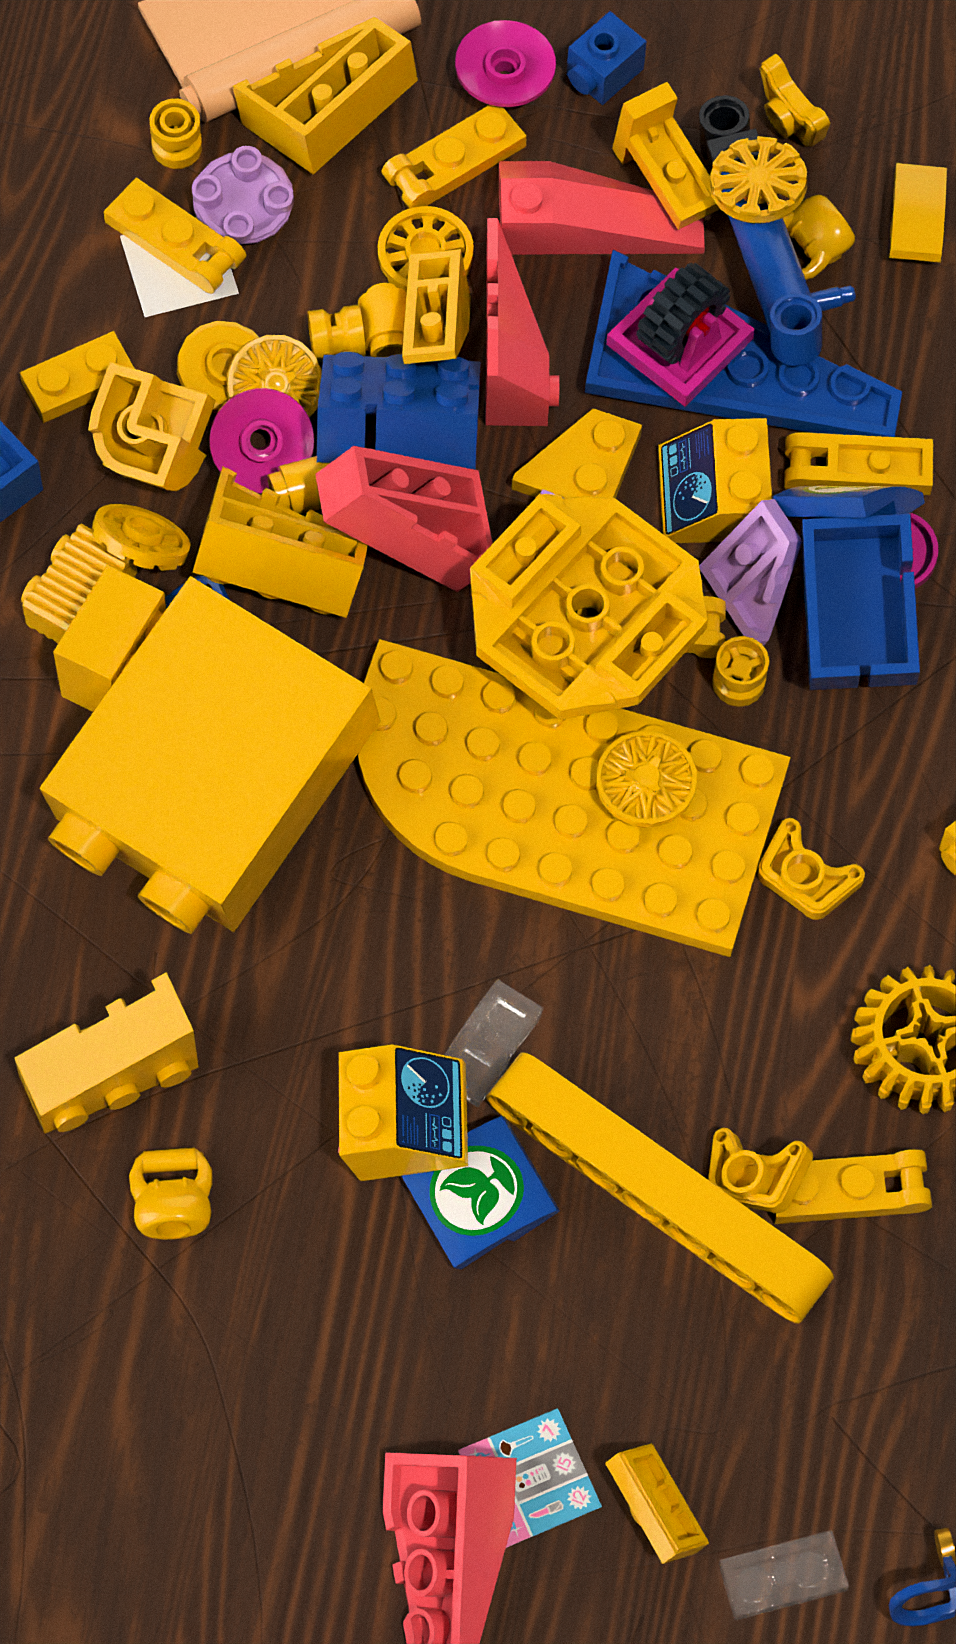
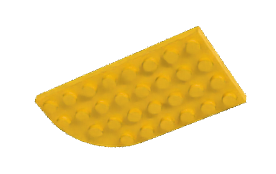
M379 639L364 684L372 688L380 723L357 754V760L365 790L373 807L384 824L399 841L429 864L467 881L731 957L791 757L622 708L560 720L500 673ZM640 730L662 732L678 740L692 755L698 772L696 794L687 811L671 823L653 828L632 826L614 817L602 804L596 788L598 762L607 746L622 735Z

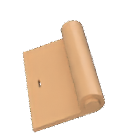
M144 0L138 3V9L182 86V89L179 90L181 99L190 102L196 107L200 119L204 123L238 109L233 85L245 79L252 84L277 72L275 65L288 58L295 63L319 51V43L372 17H376L401 35L421 25V16L416 0Z

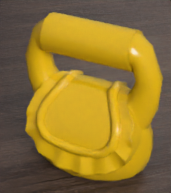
M818 194L805 199L794 212L783 217L786 228L790 232L789 235L791 238H795L799 246L804 250L806 257L811 259L810 263L805 268H802L805 280L814 278L828 264H832L840 259L842 254L849 250L855 242V235L844 217L823 195Z
M195 1147L143 1151L135 1159L129 1174L130 1191L136 1202L134 1221L138 1230L147 1237L162 1240L187 1238L204 1231L210 1222L212 1212L208 1199L212 1187V1169L204 1154L195 1149ZM198 1169L195 1180L183 1177L182 1179L162 1181L155 1179L152 1182L146 1183L143 1173Z

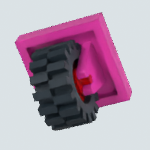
M689 263L685 269H677L675 267L607 334L606 345L686 407L753 340L755 329L724 305L729 301L730 295L728 293L730 289L697 263Z

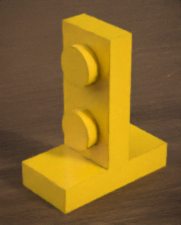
M665 82L623 103L612 149L622 165L633 159L636 161L679 230L720 208L712 197L710 175L673 118L678 98L669 83Z

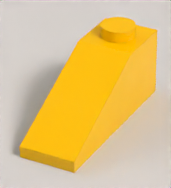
M461 249L409 255L402 350L404 364L456 359L469 332L471 295Z

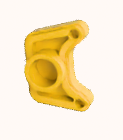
M774 54L761 63L762 66H760L765 95L769 101L764 105V109L776 131L784 138L795 134L806 147H812L823 140L830 126V120L826 113L808 101L793 82L779 55Z
M787 818L781 822L758 866L757 876L764 886L789 902L806 917L819 920L827 916L861 888L865 872L861 866L856 864L838 868L824 864L822 858L817 853L803 847L800 823L793 818Z
M721 1128L713 1136L708 1180L747 1208L781 1213L790 1206L813 1160V1153L803 1142L794 1141L773 1156L756 1154L750 1150H743L739 1137L730 1129Z

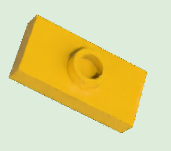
M652 1443L619 1452L605 1463L629 1504L634 1520L642 1527L662 1564L696 1554L709 1544L708 1539Z

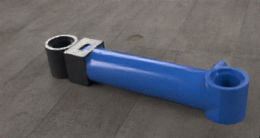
M729 95L716 96L702 105L699 112L700 149L702 156L707 161L708 174L711 175L713 162L722 150H727L737 140L745 138L755 140L758 133L756 128L750 130L749 109L737 97ZM751 152L754 159L757 160L759 152ZM739 157L733 159L735 161L742 163ZM724 171V172H721V175L730 174V173L725 172V171ZM734 188L723 189L721 192H730ZM742 199L736 205L742 207L747 201ZM767 203L758 204L760 210L768 209ZM728 215L770 331L772 353L782 363L792 366L805 365L812 362L822 349V311L853 302L856 299L854 288L850 285L841 288L836 286L810 293L783 218L767 223H748Z

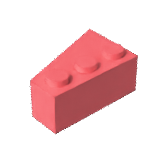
M353 446L315 474L325 523L456 592L471 584L470 567L493 544L479 470Z

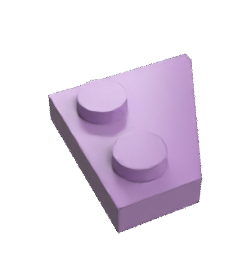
M775 499L761 500L699 565L701 572L718 598L726 602V610L743 636L754 638L762 643L763 646L770 639L803 542Z

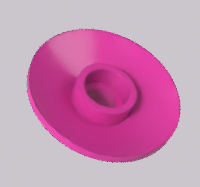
M510 20L488 22L470 31L459 44L455 58L456 74L464 89L479 101L498 107L520 106L537 99L551 85L556 69L555 53L547 38L527 24ZM501 71H507V72H510L511 74H501V73H499V72H501Z
M269 388L249 389L230 398L217 412L210 430V452L214 464L220 473L222 466L237 473L236 483L256 493H262L265 488L269 489L267 474L278 472V466L312 457L314 431L306 411L289 395ZM258 429L266 430L269 436L268 443L262 448H254L250 443L252 433Z

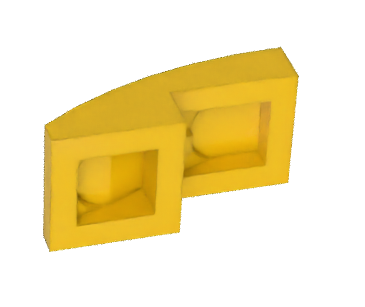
M896 163L889 258L941 263L947 168Z

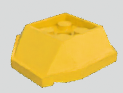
M539 494L470 567L476 656L560 720L638 705L707 629L708 618L698 560L615 498L587 496L562 498V495ZM588 607L595 609L600 614L592 618H584L576 614L575 611Z

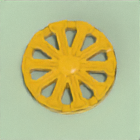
M757 136L755 140H749L748 138L737 140L730 145V148L725 151L722 150L712 165L710 175L712 197L723 212L740 221L767 223L781 219L800 205L807 191V169L800 154L791 145L777 142L776 138ZM751 152H759L757 160L754 159ZM770 153L776 154V156L769 161ZM739 157L742 163L735 161L733 159ZM789 163H791V164L793 165V167H785V166H786L787 164H789ZM724 171H725V172H728V173H730V174L721 175V172H724ZM787 181H797L798 183L791 184ZM734 188L730 192H721L723 189ZM777 194L788 197L789 200H781L777 197ZM742 199L747 201L742 207L736 205ZM767 203L768 209L760 210L758 204Z
M432 206L409 208L391 218L380 233L378 240L380 269L388 278L389 283L407 291L409 255L461 249V253L465 254L463 263L467 277L473 262V239L464 222L447 210ZM420 219L423 227L416 229L412 224V220ZM438 220L444 222L439 231L433 229V224ZM396 229L403 231L407 239L395 235ZM453 234H459L460 239L447 241ZM394 248L399 250V252L388 253L385 250ZM405 264L399 271H395L392 268L394 266Z
M109 504L99 508L93 520L92 530L94 531L92 534L97 543L107 545L106 551L123 561L126 557L133 559V564L142 568L153 569L156 565L161 571L175 570L178 565L182 566L190 550L189 538L177 525L165 517L144 508L127 504Z

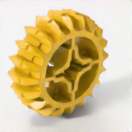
M931 965L924 967L920 979H917L914 972L907 967L901 972L900 983L887 975L881 981V992L870 989L864 999L867 1007H859L854 1017V1020L860 1026L854 1028L851 1034V1042L861 1046L855 1050L853 1057L855 1064L869 1065L863 1074L865 1083L882 1081L878 1091L880 1099L889 1097L893 1091L900 1095L898 1100L900 1110L908 1107L910 1099L919 1100L918 1108L923 1115L929 1113L933 1100L937 1101L939 1107L945 1113L950 1111L954 1104V1097H956V1069L948 1073L945 1070L946 1052L956 1049V985L953 984L955 973L951 969L944 974L943 980L935 979V972ZM931 1006L941 1008L952 1016L945 1017L939 1015ZM907 1007L909 1012L906 1020L907 1027L896 1030L895 1036L884 1039L882 1031L884 1022L896 1011ZM919 1030L921 1031V1033H924L926 1039H917ZM934 1040H936V1043H935V1046H934V1049H933L932 1046H929L928 1041H934ZM900 1062L915 1064L920 1068L922 1074L905 1068Z

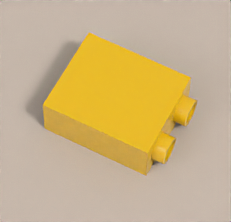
M190 576L39 789L56 819L60 821L48 837V840L72 861L98 876H103L112 861L117 857L148 877L149 880L138 894V898L158 916L184 932L192 934L205 915L235 932L380 723L372 688Z

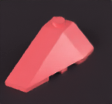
M499 161L500 226L511 255L612 254L613 250L621 254H704V218L678 230L654 190L551 161Z
M487 218L485 425L548 426L549 407H559V375H549V353L498 218Z
M385 1453L383 1516L386 1531H395L400 1562L392 1565L395 1583L404 1584L409 1613L403 1621L406 1644H480L514 1519L517 1458Z

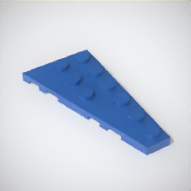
M615 250L612 251L586 379L585 393L731 419L767 418V425L811 433L895 437L902 391L847 364L840 367L820 356H817L812 362L805 365L792 366L784 364L776 359L771 351L768 326L725 305L727 308L755 329L753 340L684 407L606 345L607 334L666 277V275L656 270L649 273L629 263V257Z

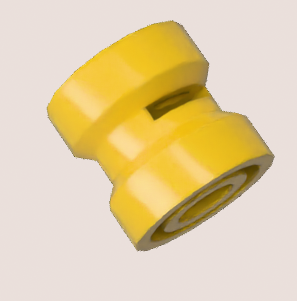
M179 98L160 102L153 108L149 117L152 152L156 160L163 166L172 169H183L196 162L202 152L200 115L195 106Z
M359 305L344 306L340 312L329 314L324 309L307 311L311 350L318 362H323L324 355H334L341 352H356L366 356L364 329Z
M739 636L725 641L718 649L712 684L716 695L726 704L737 707L748 706L757 701L763 694L770 661L768 652L762 643L754 638ZM732 676L741 679L742 681L735 680Z

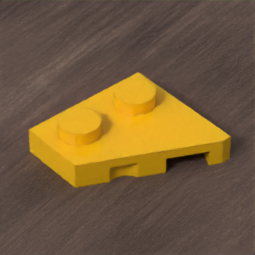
M593 408L514 474L512 490L535 498L541 493L542 489L556 495H562L563 498L586 496L616 498L640 439L642 425Z

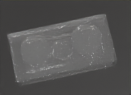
M832 1530L721 1559L719 1562L720 1572L735 1621L845 1592L849 1587Z

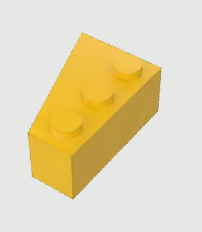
M372 17L319 43L318 52L295 63L288 58L276 64L277 72L252 84L245 79L233 85L242 125L314 175L418 81L411 41L376 17Z
M222 466L192 573L206 576L209 580L218 584H233L257 591L260 595L269 599H284L308 606L311 610L320 614H335L347 618L364 567L368 545L325 523L323 515L311 509L305 517L278 504L281 495L268 488H265L262 495L236 483L237 473Z
M167 972L151 981L155 991L129 1006H126L125 1001L120 998L105 1006L109 1013V1017L83 1030H80L77 1024H73L14 1058L19 1077L44 1133L55 1129L59 1132L75 1129L84 1124L89 1118L88 1115L108 1106L111 1110L126 1107L135 1102L140 1097L141 1092L159 1084L164 1088L177 1085L186 1080L191 1075L192 1070L199 1068L194 1030Z

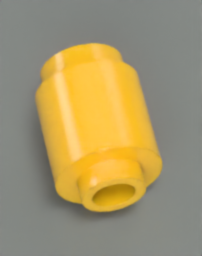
M391 283L373 285L358 299L362 315L365 348L371 357H389L395 354H402L407 292Z
M317 456L280 465L278 466V472L267 474L269 489L281 495L278 504L298 514H305L310 509L313 511L320 510L321 503L315 474L330 463L317 462Z

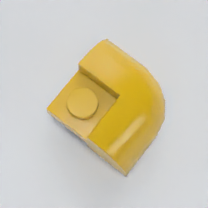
M109 362L91 411L88 431L93 434L96 453L103 461L102 465L121 476L166 490L178 491L187 486L195 477L206 457V454L198 448L216 400L206 393L162 381L153 374Z

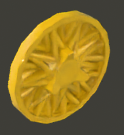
M214 321L199 326L186 337L177 356V376L181 386L210 395L216 400L212 412L217 413L229 400L227 394V371L234 355L247 342L257 339L259 336L253 330L236 322Z
M264 335L247 342L234 355L227 371V394L230 399L238 393L249 389L269 388L278 390L296 400L310 417L318 406L322 371L316 356L302 342L286 335Z
M640 730L622 735L607 746L598 762L596 788L602 804L614 817L632 826L653 828L671 823L687 811L696 794L698 772L692 755L678 740L662 732Z

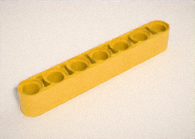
M521 1052L487 1094V1101L501 1116H504L513 1125L783 1318L793 1323H801L834 1279L831 1270L812 1253L534 1056Z

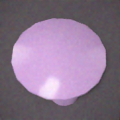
M241 146L233 153H228L211 161L192 184L193 206L198 220L221 236H229L239 244L258 243L275 235L288 221L294 205L292 183L284 169L270 158L262 156L260 151L252 146Z

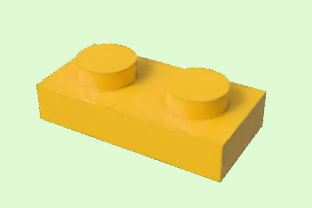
M112 331L20 372V377L40 418L45 423L95 401L109 362L135 368L115 332Z

